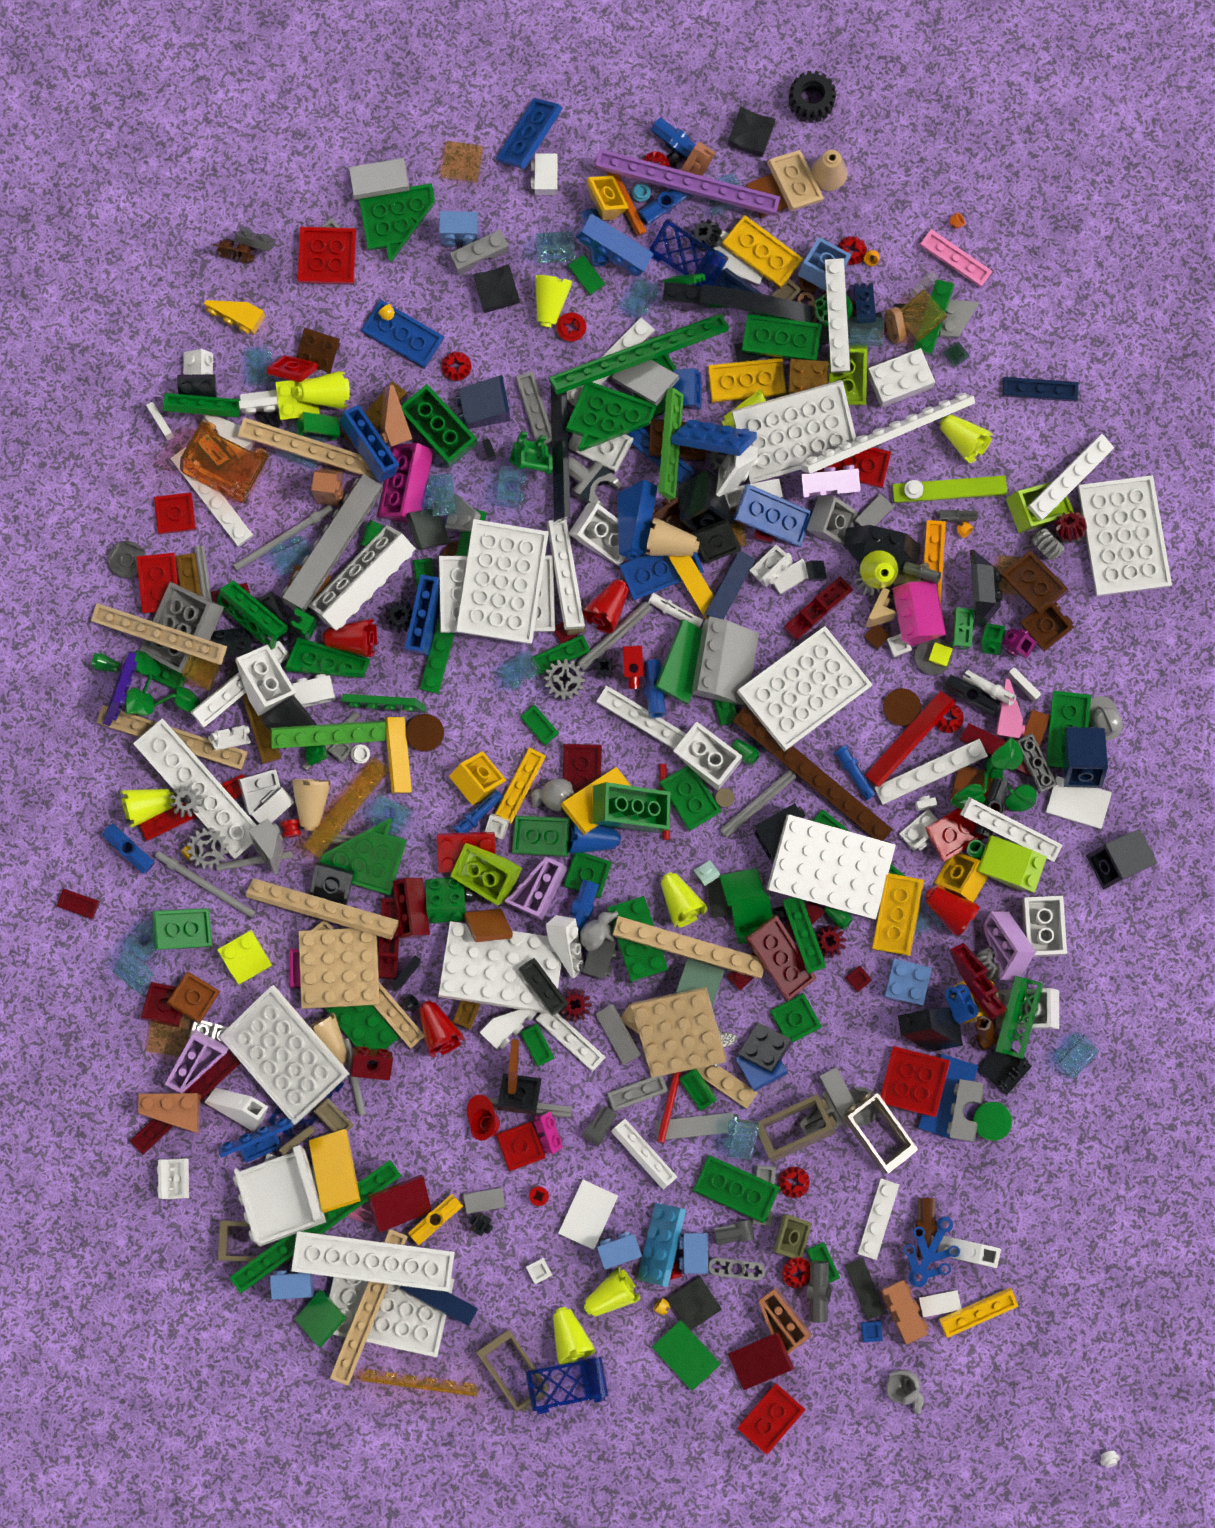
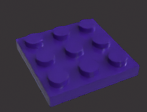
M129 651L118 675L103 721L105 725L110 726L113 720H117L125 703L126 693L131 685L132 675L138 663L135 661L136 654Z

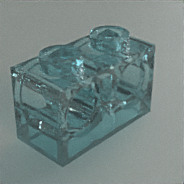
M574 231L536 233L538 263L575 261Z
M452 473L429 475L430 483L426 484L427 494L431 495V497H428V507L433 509V516L456 514Z

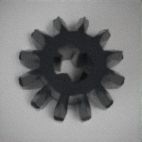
M709 219L706 222L701 220L699 225L695 224L694 230H690L692 234L690 237L691 241L701 251L705 252L707 249L712 251V247H718L717 242L722 241L720 236L723 234L722 230L716 222H712Z
M403 600L399 601V605H396V602L393 601V608L390 606L386 607V610L390 613H384L383 615L385 618H388L385 620V624H391L389 627L391 631L396 627L397 633H400L403 627L404 631L407 632L406 625L410 626L413 608L409 609L410 603H406L403 606ZM399 613H402V615L404 616L401 617V620H397V617H395L398 616Z

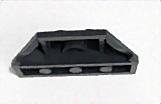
M864 525L846 529L843 547L850 552L859 564H861L866 555L873 551L888 552L895 558L899 573L903 570L906 562L917 563L920 544L907 533L873 525Z
M970 550L975 625L983 628L1001 607L1003 593L999 587V582L1002 581L1001 572L975 550Z

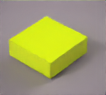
M935 642L928 661L947 667L953 648Z

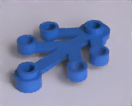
M944 1216L938 1219V1230L929 1248H927L924 1238L925 1230L922 1227H915L913 1229V1236L917 1239L923 1258L918 1266L914 1255L916 1253L915 1246L908 1244L904 1247V1253L907 1255L911 1267L908 1280L914 1287L924 1286L928 1278L941 1274L948 1275L951 1272V1267L947 1263H942L938 1268L927 1270L931 1262L948 1257H958L960 1254L959 1247L955 1245L935 1253L945 1233L953 1228V1221L949 1217ZM943 1221H948V1228L942 1227ZM917 1229L922 1230V1235L919 1237L915 1234ZM911 1246L913 1248L912 1254L906 1252L907 1247ZM952 1248L957 1249L956 1255L950 1253ZM943 1265L948 1266V1272L943 1273L941 1271ZM917 1273L921 1274L922 1279L920 1281L915 1280V1275Z

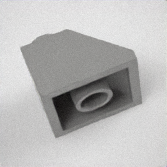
M819 495L806 530L818 538L843 546L846 529L854 526L858 511L836 497Z
M267 818L249 830V834L255 850L274 875L279 872L284 849L282 845L283 838L280 835L281 831L275 822L272 824Z

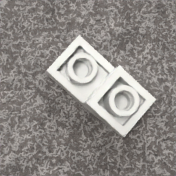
M282 787L255 810L252 816L259 824L267 818L272 823L295 801Z
M203 1020L200 1024L193 1021L189 1037H191L196 1029L226 1045L219 1036L228 1027Z

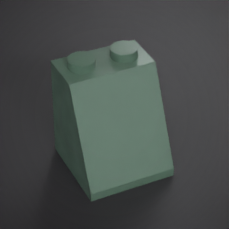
M687 958L676 993L707 987L713 1007L724 970L717 966H710Z

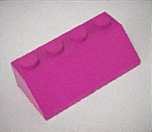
M418 443L392 446L391 452L400 465L395 476L385 480L378 518L408 523L406 514L421 511L433 450Z

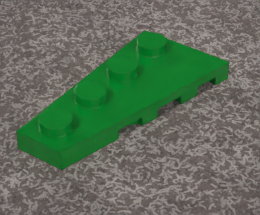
M298 637L286 664L285 671L364 678L370 665V659Z
M357 694L342 695V702L346 703L349 708L358 709L359 706H364L371 710L382 708L388 711L401 710L426 713V705L416 698Z

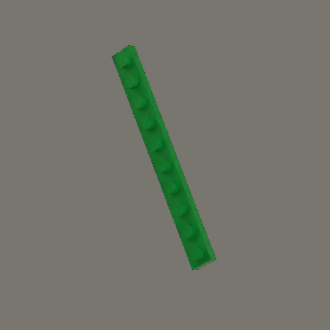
M720 313L549 377V382L555 393L559 395L728 332L729 326Z
M476 510L481 514L480 520L485 521L487 512ZM462 532L456 556L468 555L471 532ZM440 616L420 690L435 694L440 692L455 633H440Z
M389 1160L357 1184L360 1202L325 1212L326 1223L301 1232L325 1233L369 1201L368 1195L385 1189L402 1175L393 1162ZM297 1233L282 1238L229 1277L240 1294L294 1255Z

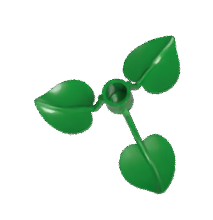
M134 652L136 654L135 661L138 662L135 670L142 675H148V680L143 691L131 688L127 692L125 700L126 714L151 715L157 705L171 698H175L174 702L180 709L190 713L200 704L195 693L184 687L177 688L176 694L173 693L154 703V698L146 693L152 680V675L159 676L161 672L160 665L146 652Z
M1010 737L1005 744L993 753L991 758L985 761L986 772H984L983 789L980 784L968 785L954 795L950 800L951 804L963 809L968 798L984 804L985 796L983 794L987 792L988 777L991 779L1001 778V780L1006 781L1003 771L1006 768L1014 770L1021 765L1023 752L1019 744ZM1020 785L1014 791L1009 786L1008 791L1011 794L1004 801L1010 810L1022 812L1029 810L1036 804L1037 793L1031 785Z

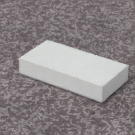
M150 402L146 406L169 441L173 438V434L155 404Z
M803 559L778 575L779 577L773 585L780 595L808 579L806 564Z
M1013 668L1007 674L1033 702L1040 697L1041 693L1016 668Z
M958 1290L919 1298L922 1317L961 1309Z

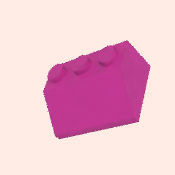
M931 581L908 582L892 588L902 642L915 646L946 635L936 583Z

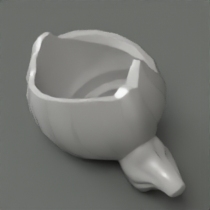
M564 778L550 780L543 789H536L532 792L533 802L531 807H539L543 801L547 808L559 812L562 809L560 804L567 797L574 794L571 782Z
M617 911L613 913L602 912L599 914L598 920L585 924L580 931L581 945L587 951H593L603 943L605 938L614 942V936H612L613 928L608 923L613 921L619 913Z
M906 1369L892 1371L889 1374L887 1384L889 1398L903 1405L912 1403L914 1412L920 1415L924 1404V1397L919 1392L921 1386L919 1378L912 1371Z

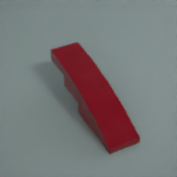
M840 576L803 608L797 616L789 621L783 629L795 642L798 641L853 591V588Z
M968 723L960 738V741L965 744L980 739L989 757H992L993 753L1007 742ZM1023 761L1019 767L1014 769L1031 777Z
M382 898V916L398 920L395 899ZM397 927L392 940L380 937L378 954L379 979H397L400 943L399 927Z
M965 943L951 948L950 954L980 1007L991 1020L1003 1015L1007 1008L995 996L998 989L986 977L988 973L987 968Z

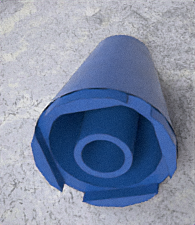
M572 821L569 853L575 854L615 849L616 846L620 845L621 835L618 834L617 830L604 825H599L583 835Z

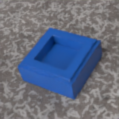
M881 1321L861 1323L863 1343L883 1341Z

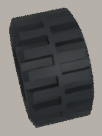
M807 71L806 75L801 73L799 78L796 77L794 83L790 86L788 103L791 106V112H795L796 118L801 116V121L805 122L806 119H809V123H813L814 119L820 122L821 117L827 118L828 113L832 112L835 103V85L832 84L830 78L826 79V74L819 75V71H815V74L811 73V71ZM807 90H815L822 95L823 99L818 103L812 104L806 102L801 95Z

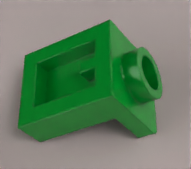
M986 624L982 636L983 653L1001 654L1005 626Z
M325 745L303 746L307 762L311 766L328 758Z

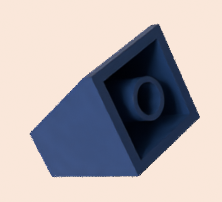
M503 375L459 388L460 395H456L458 407L462 406L463 413H459L460 419L468 429L511 421Z
M1066 727L1064 734V787L1102 788L1108 769L1105 728Z

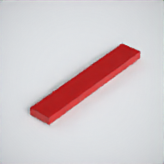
M940 691L864 776L877 787H880L954 705L955 701Z
M243 774L221 784L234 800L242 796L238 779L244 778ZM175 806L139 824L146 841H149L197 818L196 814L192 811V817H189L186 811L185 816L181 817V810L177 814L174 813V810L178 807Z

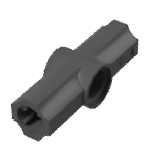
M825 1261L810 1262V1283L807 1287V1297L810 1300V1321L814 1323L828 1321V1301L831 1298V1285L828 1284L829 1262Z

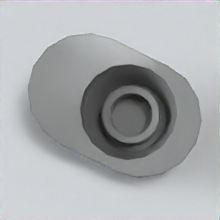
M1098 696L1091 700L1089 716L1091 726L1105 728L1107 741L1117 738L1122 732L1123 723L1114 702L1104 696Z

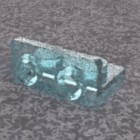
M639 276L621 303L620 309L637 319L641 315L645 316L650 308L648 304L651 299L655 300L660 292L658 290V283L655 282L653 284Z
M263 344V347L245 348L246 385H269V379H273V375L267 374L269 361H272V350L268 349L267 344Z
M298 535L290 539V542L285 545L281 543L274 546L270 553L280 574L283 575L292 571L295 564L303 566L304 558L307 555H311L312 550L305 536L301 537Z
M527 650L496 670L504 682L505 689L515 690L522 685L521 682L524 680H531L538 676L537 672L541 669L531 651Z
M1075 1032L1068 1038L1062 1048L1055 1052L1051 1060L1059 1065L1070 1078L1074 1079L1095 1057L1099 1050L1085 1035Z
M733 1114L732 1120H729L728 1123L729 1135L724 1140V1149H726L728 1157L751 1160L759 1128L757 1121L739 1119L738 1114Z

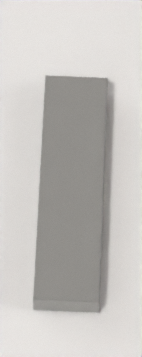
M534 372L515 376L535 441L540 435H544L547 437L544 445L551 444L552 429Z
M733 1113L670 1119L665 1140L735 1132ZM662 1120L655 1121L657 1138Z

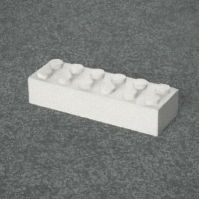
M387 525L308 607L324 623L337 631L345 625L346 620L355 614L365 601L372 597L374 591L378 587L383 586L386 579L395 573L405 560L412 556V552L416 548L402 533Z

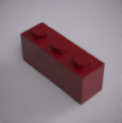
M403 878L393 881L400 939L420 938L430 935L423 878Z

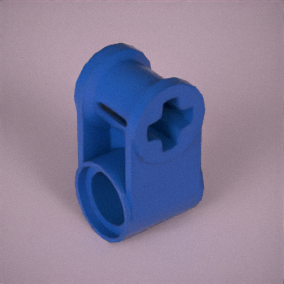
M959 984L956 987L952 986L946 989L945 999L957 1023L962 1024L978 1016V1008L974 1003L969 988L965 984Z

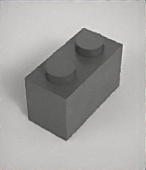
M604 939L597 949L589 951L582 973L604 981L606 977H610L613 969L610 963L612 958L616 959L619 950L616 947V942Z

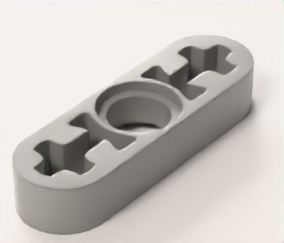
M714 1258L708 1264L709 1272L715 1276L760 1280L765 1275L764 1266L757 1262ZM719 1261L720 1265L726 1266L725 1262H730L728 1274H724L725 1270L719 1269L718 1273H716L715 1269L711 1267L712 1264ZM735 1263L742 1266V1272L739 1275H734L731 1272V1266ZM745 1264H749L748 1269H754L755 1266H759L758 1268L762 1270V1273L754 1277L753 1273L747 1272L748 1277H745Z

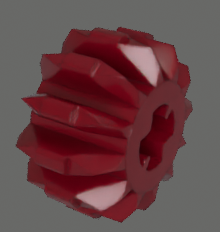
M1072 511L1068 514L1063 512L1062 516H1057L1054 528L1058 538H1061L1063 542L1068 540L1071 543L1072 540L1078 541L1079 537H1084L1087 531V523L1084 516L1080 515L1079 512L1074 514Z
M827 925L826 932L823 928H820L819 932L821 935L815 934L816 938L820 940L818 941V944L821 946L820 950H824L822 954L824 958L827 952H829L830 958H834V952L839 956L841 955L839 949L844 950L846 946L840 944L847 941L846 938H840L844 932L840 931L837 934V926L831 931L830 925ZM829 937H832L835 945L831 944V946H828L825 938L829 939Z
M576 988L574 989V995H571L569 990L566 991L568 998L563 997L567 1001L568 1006L561 1011L562 1015L568 1012L567 1020L574 1015V1022H577V1015L580 1016L581 1020H584L585 1018L582 1013L590 1014V1011L585 1009V1007H592L591 1003H585L590 999V996L582 998L585 991L582 990L580 995H577L578 991ZM576 1000L579 1001L581 1007L575 1008V1010L571 1009L572 1005L570 1003H575Z

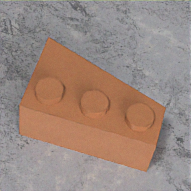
M138 1094V1114L200 1134V1094Z

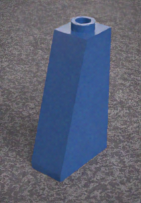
M642 480L618 493L619 554L630 560L637 559L646 553L657 494V485L646 480Z

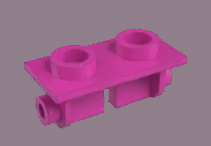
M551 1111L544 1115L534 1116V1123L538 1134H545L539 1137L543 1151H546L547 1154H554L563 1148Z

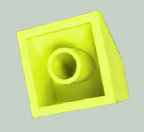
M293 380L275 382L280 420L297 419L303 412L320 414L319 405L299 401L295 396V387L299 382Z
M252 930L217 949L238 985L273 966Z

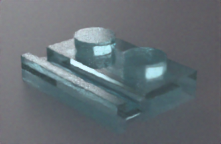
M850 316L847 321L849 345L883 346L885 318L876 317V322H857L856 317Z

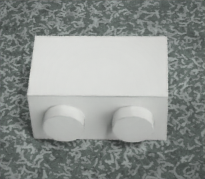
M535 153V160H531V171H535V178H531V189H535V195H557V153Z
M319 674L315 676V679L310 680L301 678L292 684L297 692L295 697L304 708L336 701L330 675Z

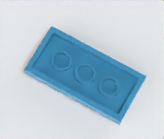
M655 1203L637 1280L668 1287L686 1209Z

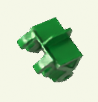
M521 431L517 437V442L513 443L509 461L517 466L518 469L538 470L550 475L553 464L552 456L548 453V446L544 445L547 437L540 435L535 442L525 440L528 433Z

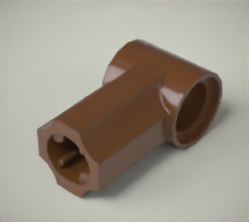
M981 1016L977 1018L975 1024L977 1035H975V1038L980 1048L984 1051L997 1044L999 1036L989 1017Z

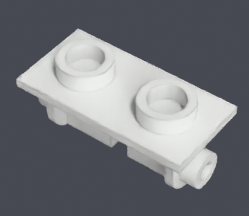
M245 725L232 728V732L229 729L216 730L211 736H208L215 750L251 743L247 736L250 730Z

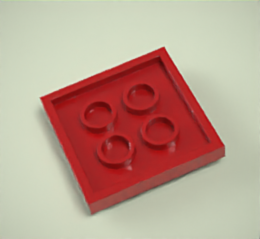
M300 227L298 283L354 285L356 228Z
M893 1046L880 1097L888 1106L936 1118L951 1061Z

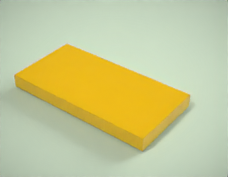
M746 215L740 219L721 244L780 289L804 260V258Z
M782 358L708 365L712 403L746 400L760 389H762L766 398L786 396Z
M617 767L560 804L583 835L599 826L592 824L593 786L604 782L631 786Z
M890 873L886 874L872 949L911 956L924 879Z
M343 1129L309 1140L321 1211L325 1213L360 1202L347 1130Z

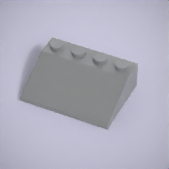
M170 582L153 622L210 641L224 607ZM144 639L140 651L146 652L151 658L179 673L193 677L202 659Z
M709 616L703 622L692 695L747 706L737 691L752 679L759 633L728 620Z

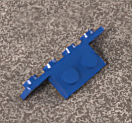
M281 1118L275 1124L262 1126L257 1132L244 1134L234 1142H225L219 1148V1155L222 1158L240 1150L245 1162L248 1163L280 1149L282 1144L277 1134L293 1127L292 1120Z

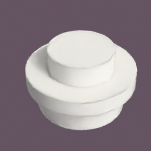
M911 480L905 485L904 492L908 498L917 499L923 494V485L917 480Z
M356 745L351 750V758L356 763H365L370 757V751L365 745Z
M1108 1451L1100 1456L1101 1465H1105L1107 1468L1117 1465V1461L1120 1460L1119 1455H1116L1115 1451Z

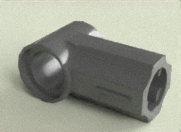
M603 1106L581 1137L598 1147L618 1114Z
M751 1220L714 1228L717 1245L755 1239Z

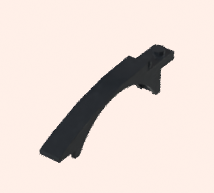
M665 282L663 302L681 304V311L688 312L701 308H731L756 312L774 318L812 323L814 306L800 302L705 284L695 286Z

